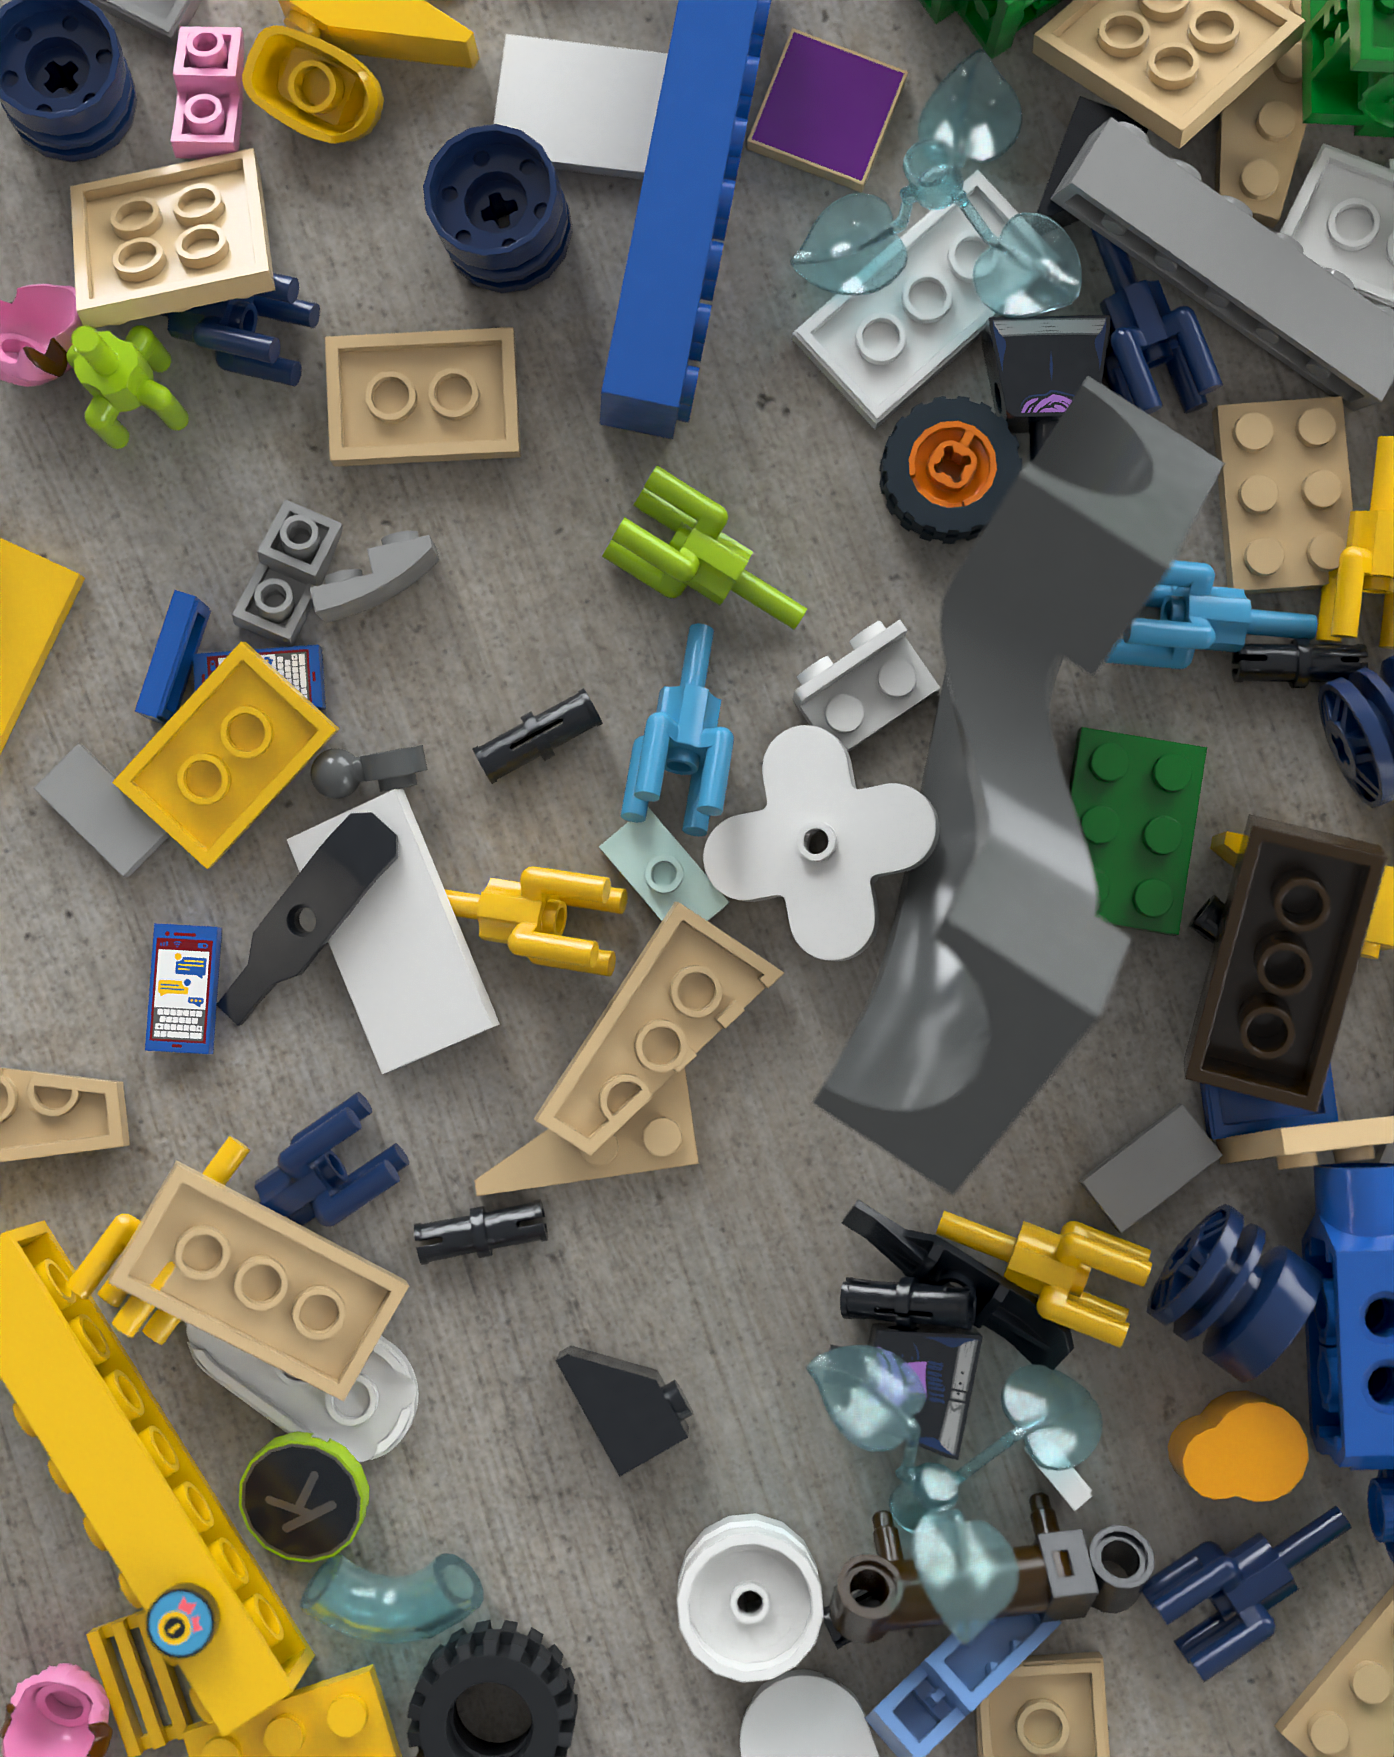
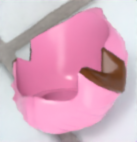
M31 284L17 288L13 302L8 303L0 300V380L25 387L40 386L63 376L64 373L72 369L67 361L66 354L73 345L71 341L73 332L78 327L83 326L76 311L75 287Z
M60 1663L56 1667L49 1666L39 1675H32L23 1682L17 1683L15 1694L10 1698V1703L6 1704L5 1721L0 1730L2 1756L104 1757L109 1748L113 1730L108 1725L110 1704L103 1686L97 1679L91 1677L89 1671H84L82 1667L69 1663Z

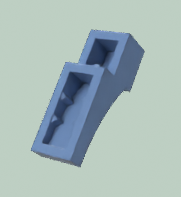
M1039 1613L963 1622L865 1717L867 1723L897 1757H925L1062 1622L1051 1621L1041 1623Z

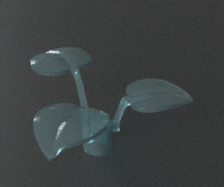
M982 48L971 53L950 71L935 89L921 113L918 124L919 141L909 148L903 160V170L909 185L903 187L899 192L902 202L897 219L893 221V214L888 204L875 195L853 193L834 201L815 220L802 246L790 260L793 269L802 278L822 290L835 294L859 296L877 292L892 283L907 264L908 253L904 243L897 234L907 228L913 204L918 202L926 209L941 210L954 203L961 209L981 239L991 247L980 255L973 269L976 293L983 304L991 311L1010 318H1026L1068 306L1078 298L1082 285L1080 259L1072 240L1058 223L1038 213L1022 212L1013 216L1006 223L1000 237H998L987 226L968 199L965 190H963L964 181L960 169L964 167L966 158L977 163H988L998 159L1014 145L1022 128L1023 115L1018 97Z
M866 1345L843 1346L815 1357L807 1365L806 1369L817 1384L826 1411L833 1423L850 1442L867 1451L885 1452L898 1447L907 1435L902 1465L895 1472L897 1478L902 1482L890 1495L889 1509L896 1523L906 1531L913 1533L912 1555L924 1588L939 1615L962 1644L970 1642L1011 1601L1017 1589L1019 1569L1011 1546L994 1526L981 1520L964 1523L963 1514L958 1509L951 1510L958 1500V1486L1021 1439H1024L1026 1448L1033 1461L1044 1469L1060 1471L1078 1466L1095 1450L1102 1434V1415L1097 1402L1091 1398L1089 1391L1056 1369L1051 1370L1044 1365L1021 1367L1014 1371L1005 1381L1001 1392L1002 1409L1006 1417L1016 1428L1007 1432L956 1472H952L948 1467L939 1463H923L915 1467L921 1428L912 1417L923 1407L926 1393L918 1375L910 1365L890 1351Z

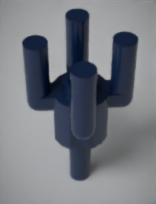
M1091 228L1090 230L1115 294L1105 298L1100 303L1102 314L1110 315L1109 332L1111 335V346L1106 351L1103 372L1109 390L1145 413L1151 414L1161 409L1163 404L1149 370L1165 363L1184 413L1188 414L1207 406L1209 403L1205 394L1217 390L1223 386V383L1194 310L1188 306H1180L1171 311L1160 281H1138L1128 253Z
M273 273L274 291L255 294L244 299H231L193 307L183 312L160 314V316L168 317L167 330L172 337L196 343L203 348L215 350L216 363L222 370L295 387L301 378V363L279 357L280 340L277 337L255 333L258 316L315 328L320 318V307L318 303L297 299L299 294V281L297 278Z
M357 1092L294 1135L290 1146L279 1154L277 1158L278 1166L256 1180L254 1187L260 1198L259 1204L297 1224L304 1226L316 1218L322 1226L332 1227L400 1182L397 1172L409 1165V1159L403 1149L395 1143L349 1175L347 1174L344 1165L331 1149L362 1129L360 1121L372 1113V1108L367 1099L360 1092Z
M1334 1506L1275 1547H1272L1260 1532L1227 1554L1224 1553L1217 1543L1205 1541L1150 1577L1142 1590V1594L1150 1606L1157 1610L1167 1626L1209 1598L1217 1612L1174 1640L1175 1645L1187 1663H1191L1202 1681L1206 1682L1274 1635L1276 1624L1268 1610L1299 1590L1289 1570L1352 1529L1342 1511L1337 1506Z

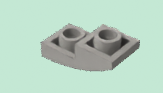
M285 499L257 551L259 564L232 613L234 625L283 646H293L313 606L310 587L322 585L342 534L343 524Z
M401 531L389 534L381 539L382 546L367 549L372 574L363 575L360 569H347L325 576L326 584L310 587L315 613L325 623L344 619L369 610L410 587L439 561L437 548L430 535L419 537L417 531Z

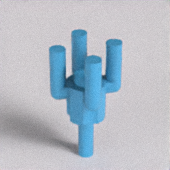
M1174 560L1170 570L1144 605L1145 607L1161 608L1160 620L1135 618L1123 634L1124 639L1118 641L1106 658L1105 663L1184 669L1192 663L1195 649L1239 652L1245 645L1246 634L1282 638H1308L1313 640L1317 632V617L1311 614L1251 609V600L1247 599L1244 589L1213 586L1215 572L1209 564Z
M690 625L680 686H664L660 690L656 712L648 717L644 735L636 738L633 743L621 810V818L626 821L640 823L646 820L649 802H655L660 799L664 770L680 775L691 774L682 827L684 833L691 836H705L708 832L710 816L723 814L734 736L728 728L717 727L721 699L712 695L709 689L705 688L714 629L708 625Z

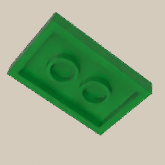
M1081 727L1078 730L1068 791L1093 867L1098 900L1095 915L1110 925L1170 936L1179 935L1207 747Z

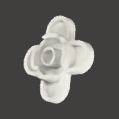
M801 725L792 727L779 734L771 742L764 755L762 774L767 797L766 807L763 810L732 816L717 825L705 844L703 854L704 868L712 885L727 897L745 902L784 897L791 932L799 946L808 954L819 959L845 961L864 952L876 936L879 927V908L874 884L881 876L906 872L924 863L937 845L940 827L939 819L931 802L920 792L907 785L889 783L857 789L849 753L838 738L816 726ZM818 830H823L828 836V846L822 853L813 854L809 850L810 840Z

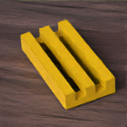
M144 1609L95 1627L86 1634L128 1757L139 1756L150 1748L155 1750L166 1746L169 1741L174 1739L182 1740L184 1729L187 1725L193 1724L174 1666H171L163 1658L148 1637L146 1630L147 1613ZM139 1627L172 1724L163 1726L147 1674L142 1666L130 1631L131 1629ZM110 1637H115L147 1730L145 1734H143Z

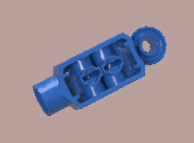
M1394 1163L1319 1164L1313 1166L1315 1215L1301 1239L1302 1258L1322 1272L1323 1283L1317 1302L1305 1322L1310 1435L1316 1451L1321 1455H1329L1338 1467H1349L1350 1470H1378L1377 1478H1371L1368 1485V1516L1376 1541L1379 1543L1384 1542L1387 1553L1394 1563ZM1368 1305H1369V1311H1368L1367 1314L1365 1315V1310L1367 1309V1307H1368Z

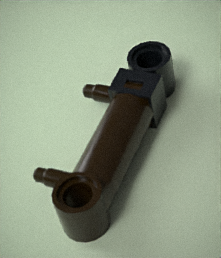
M1041 1492L1031 1495L1029 1499L1032 1512L1030 1519L1035 1535L1033 1545L904 1560L898 1528L894 1526L892 1513L887 1510H881L874 1513L872 1517L874 1525L873 1538L877 1555L862 1554L851 1558L843 1565L830 1600V1618L834 1628L844 1638L854 1643L869 1644L880 1640L889 1631L1038 1613L1041 1623L1084 1618L1090 1607L1103 1613L1117 1614L1128 1610L1140 1596L1155 1566L1154 1552L1149 1542L1138 1531L1127 1526L1112 1525L1100 1530L1093 1537L1087 1549L1082 1529L1060 1531L1055 1510L1051 1507L1049 1496ZM1112 1561L1120 1565L1125 1570L1128 1578H1118L1111 1575L1105 1569L1102 1562ZM857 1590L869 1591L879 1599L881 1606L865 1608L852 1598L851 1592Z

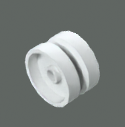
M754 1513L727 1516L708 1526L686 1550L678 1576L677 1604L679 1627L692 1654L715 1674L740 1682L771 1680L796 1667L815 1644L824 1616L817 1565L804 1540L782 1521ZM755 1591L759 1594V1600L747 1603L743 1592Z

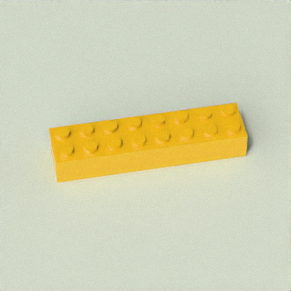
M45 1220L5 1231L0 1235V1380H3L16 1401L12 1405L14 1416L26 1434L30 1437L37 1436L51 1458L48 1460V1469L51 1477L64 1493H72L86 1515L83 1517V1525L88 1537L99 1550L103 1552L108 1550L121 1571L118 1575L120 1587L127 1600L135 1608L140 1609L143 1607L148 1614L153 1602L166 1589L180 1583L199 1585L209 1591L216 1600L220 1621L217 1632L208 1645L201 1652L189 1658L178 1659L168 1657L162 1653L161 1655L171 1666L179 1665L192 1686L189 1694L196 1712L207 1724L214 1722L221 1735L225 1737L292 1693L315 1657V1654L93 1297L90 1296L88 1300L83 1299L66 1286L76 1270Z

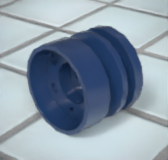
M11 0L0 9V102L9 121L23 142L45 157L67 162L97 158L117 146L133 124L137 105L133 76L123 56L122 47L115 29L102 10L88 0ZM66 87L68 90H70V91H72V92L69 94V93H68L65 89H63V88Z
M499 124L470 127L446 141L430 161L423 191L425 211L458 272L477 287L498 293L528 290L548 279L566 257L572 237L570 208L561 189L560 181L542 145L522 130ZM509 215L510 225L500 228L499 218Z
M1394 655L1382 661L1379 675L1364 667L1351 673L1348 680L1340 677L1320 686L1318 695L1320 719L1337 765L1352 790L1362 802L1371 808L1394 800Z
M1223 1204L1198 1223L1174 1249L1154 1285L1148 1299L1146 1313L1165 1326L1174 1322L1173 1333L1186 1342L1198 1337L1208 1328L1203 1340L1202 1354L1237 1380L1245 1383L1255 1379L1268 1369L1287 1349L1303 1327L1317 1302L1323 1284L1322 1272L1283 1245H1278L1268 1250L1260 1257L1265 1245V1231L1252 1223L1244 1227V1215L1232 1206Z

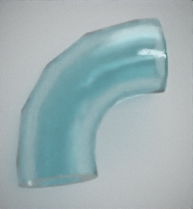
M338 1553L334 1557L327 1559L311 1578L301 1598L300 1608L316 1621L352 1639L393 1645L430 1639L473 1614L480 1608L484 1598L483 1587L473 1568L464 1559L454 1554L443 1553L426 1567L413 1574L389 1576L372 1573L354 1564L341 1553Z

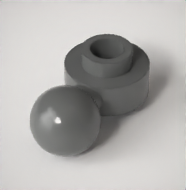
M423 745L355 757L344 749L333 748L320 753L315 758L311 766L310 775L313 786L320 794L332 799H341L351 795L358 788L360 782L378 780L380 792L418 785L415 773L426 771L428 768Z

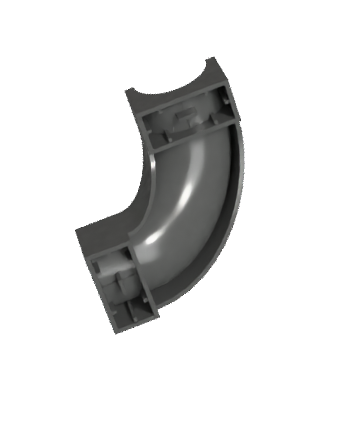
M1089 376L1081 385L1032 464L1027 463L950 582L943 598L940 626L946 671L935 714L920 793L931 802L937 813L940 826L938 842L933 853L924 863L904 872L894 921L873 989L856 1026L812 1102L953 1196L1098 1020L1132 939L1095 915L1098 900L1093 867L1059 763L1049 715L1052 693L1063 658L1094 677L1170 570L1224 465V462Z

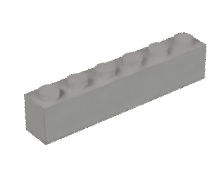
M1110 117L1089 135L1050 198L1052 201L1332 397L1343 396V405L1351 411L1362 409L1383 400L1394 381V310L1382 304H1373L1353 290L1354 284L1346 275L1337 270L1323 268L1303 254V247L1294 238L1281 232H1272L1252 218L1253 213L1245 203L1231 196H1221L1201 181L1200 173L1193 166L1179 159H1170L1151 146L1148 136L1135 125L1127 122H1118Z

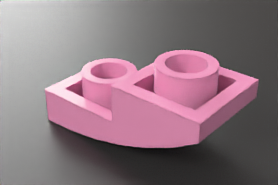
M180 27L173 70L178 95L171 144L176 158L203 159L239 151L243 105L242 73L244 70V35L242 28Z

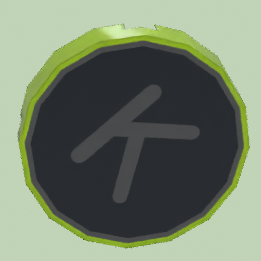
M297 1431L275 1437L251 1459L239 1482V1509L247 1530L263 1548L286 1560L312 1563L334 1557L352 1543L366 1517L370 1488L361 1464L344 1445L332 1439L326 1442L320 1438L312 1437L314 1433Z

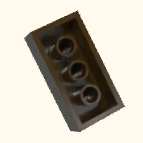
M1249 814L1184 1056L1185 1079L1317 1112L1388 859L1380 845Z

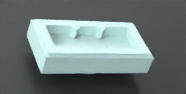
M649 807L644 822H627L599 846L602 852L661 921H663L674 902L681 903L706 921L712 919L729 904L725 896L712 885L707 875Z

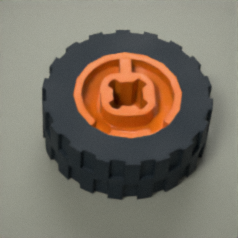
M946 396L933 398L932 402L925 405L920 403L913 407L906 418L902 416L895 424L892 434L888 437L879 469L881 471V479L879 484L881 494H885L887 499L886 507L891 515L895 514L901 521L900 525L908 532L912 530L920 535L919 538L929 542L935 539L943 541L942 544H954L956 540L965 539L969 541L977 538L979 533L984 531L1023 470L1022 458H1019L1018 455L1020 445L1016 435L1013 436L1009 431V423L1002 415L998 417L991 411L992 407L983 402L977 404L969 401V397L957 396V399H946Z

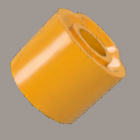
M1247 1390L1227 1392L1211 1400L1200 1415L1192 1416L1180 1422L1171 1433L1168 1443L1169 1461L1174 1471L1200 1495L1214 1500L1238 1496L1253 1502L1273 1501L1292 1491L1303 1477L1309 1459L1307 1438L1299 1422L1270 1399Z

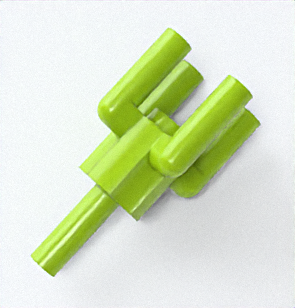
M136 325L130 329L124 341L115 337L110 330L96 332L90 326H80L73 332L71 337L73 345L68 349L66 358L69 365L74 369L80 383L93 396L85 411L84 418L87 425L107 445L114 449H120L127 445L130 438L129 431L117 419V416L120 412L132 411L140 406L154 411L171 430L178 431L187 426L189 422L188 412L168 388L154 381L153 371H166L171 365V355L150 328L145 325Z
M656 465L633 506L676 533L669 544L624 517L602 557L667 598L679 597L685 588L689 586L720 606L731 590L795 630L805 615L807 608L744 569L753 551L722 532L728 521L726 509Z

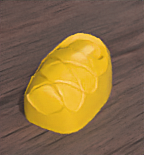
M276 25L264 28L258 34L248 54L242 73L243 87L246 94L255 104L286 126L315 140L335 144L357 141L370 134L381 117L384 96L381 85L374 74L349 53L319 38L292 28Z

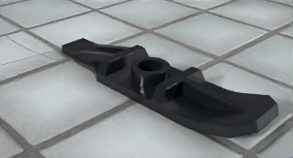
M350 813L318 848L253 932L248 965L216 1004L237 1026L243 1025L258 1004L277 983L302 975L370 887L398 858V836L374 813ZM306 907L310 908L316 917V925L311 932L304 930L299 920L302 910Z
M860 1200L855 1202L844 1217L843 1225L868 1240L896 1265L905 1277L918 1278L920 1284L956 1287L950 1283L953 1282L962 1287H974L977 1298L974 1326L980 1329L984 1325L1006 1339L1034 1367L1054 1370L1074 1349L1071 1329L1041 1317L1036 1307L1038 1298L939 1236L904 1229Z

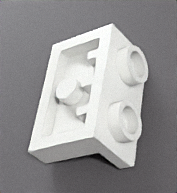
M898 620L888 628H885L881 621L875 622L849 641L854 649L851 653L834 664L829 656H826L797 676L802 686L794 691L792 700L809 725L820 727L838 738L848 752L940 689L938 683L905 637L907 629L901 620Z

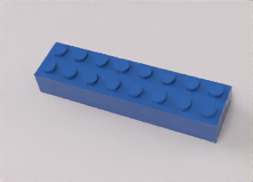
M678 0L601 390L600 425L673 439L676 421L689 423L700 367L687 364L688 360L701 362L712 305L700 303V299L713 301L724 243L712 241V239L725 240L771 0Z

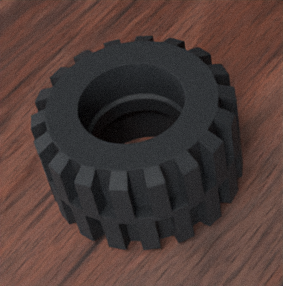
M491 1620L477 1622L474 1631L468 1634L464 1627L451 1634L447 1645L443 1646L440 1644L431 1654L428 1664L424 1667L415 1687L407 1718L412 1719L407 1731L409 1747L418 1746L419 1750L416 1757H566L568 1748L571 1747L578 1709V1694L573 1692L575 1678L571 1667L564 1669L561 1665L563 1653L555 1644L549 1649L541 1644L544 1634L532 1627L527 1636L516 1632L518 1622L504 1620L502 1629H492ZM481 1683L505 1685L516 1691L524 1699L531 1712L532 1724L521 1736L507 1742L496 1743L482 1740L473 1735L462 1723L456 1706L458 1696L466 1689Z

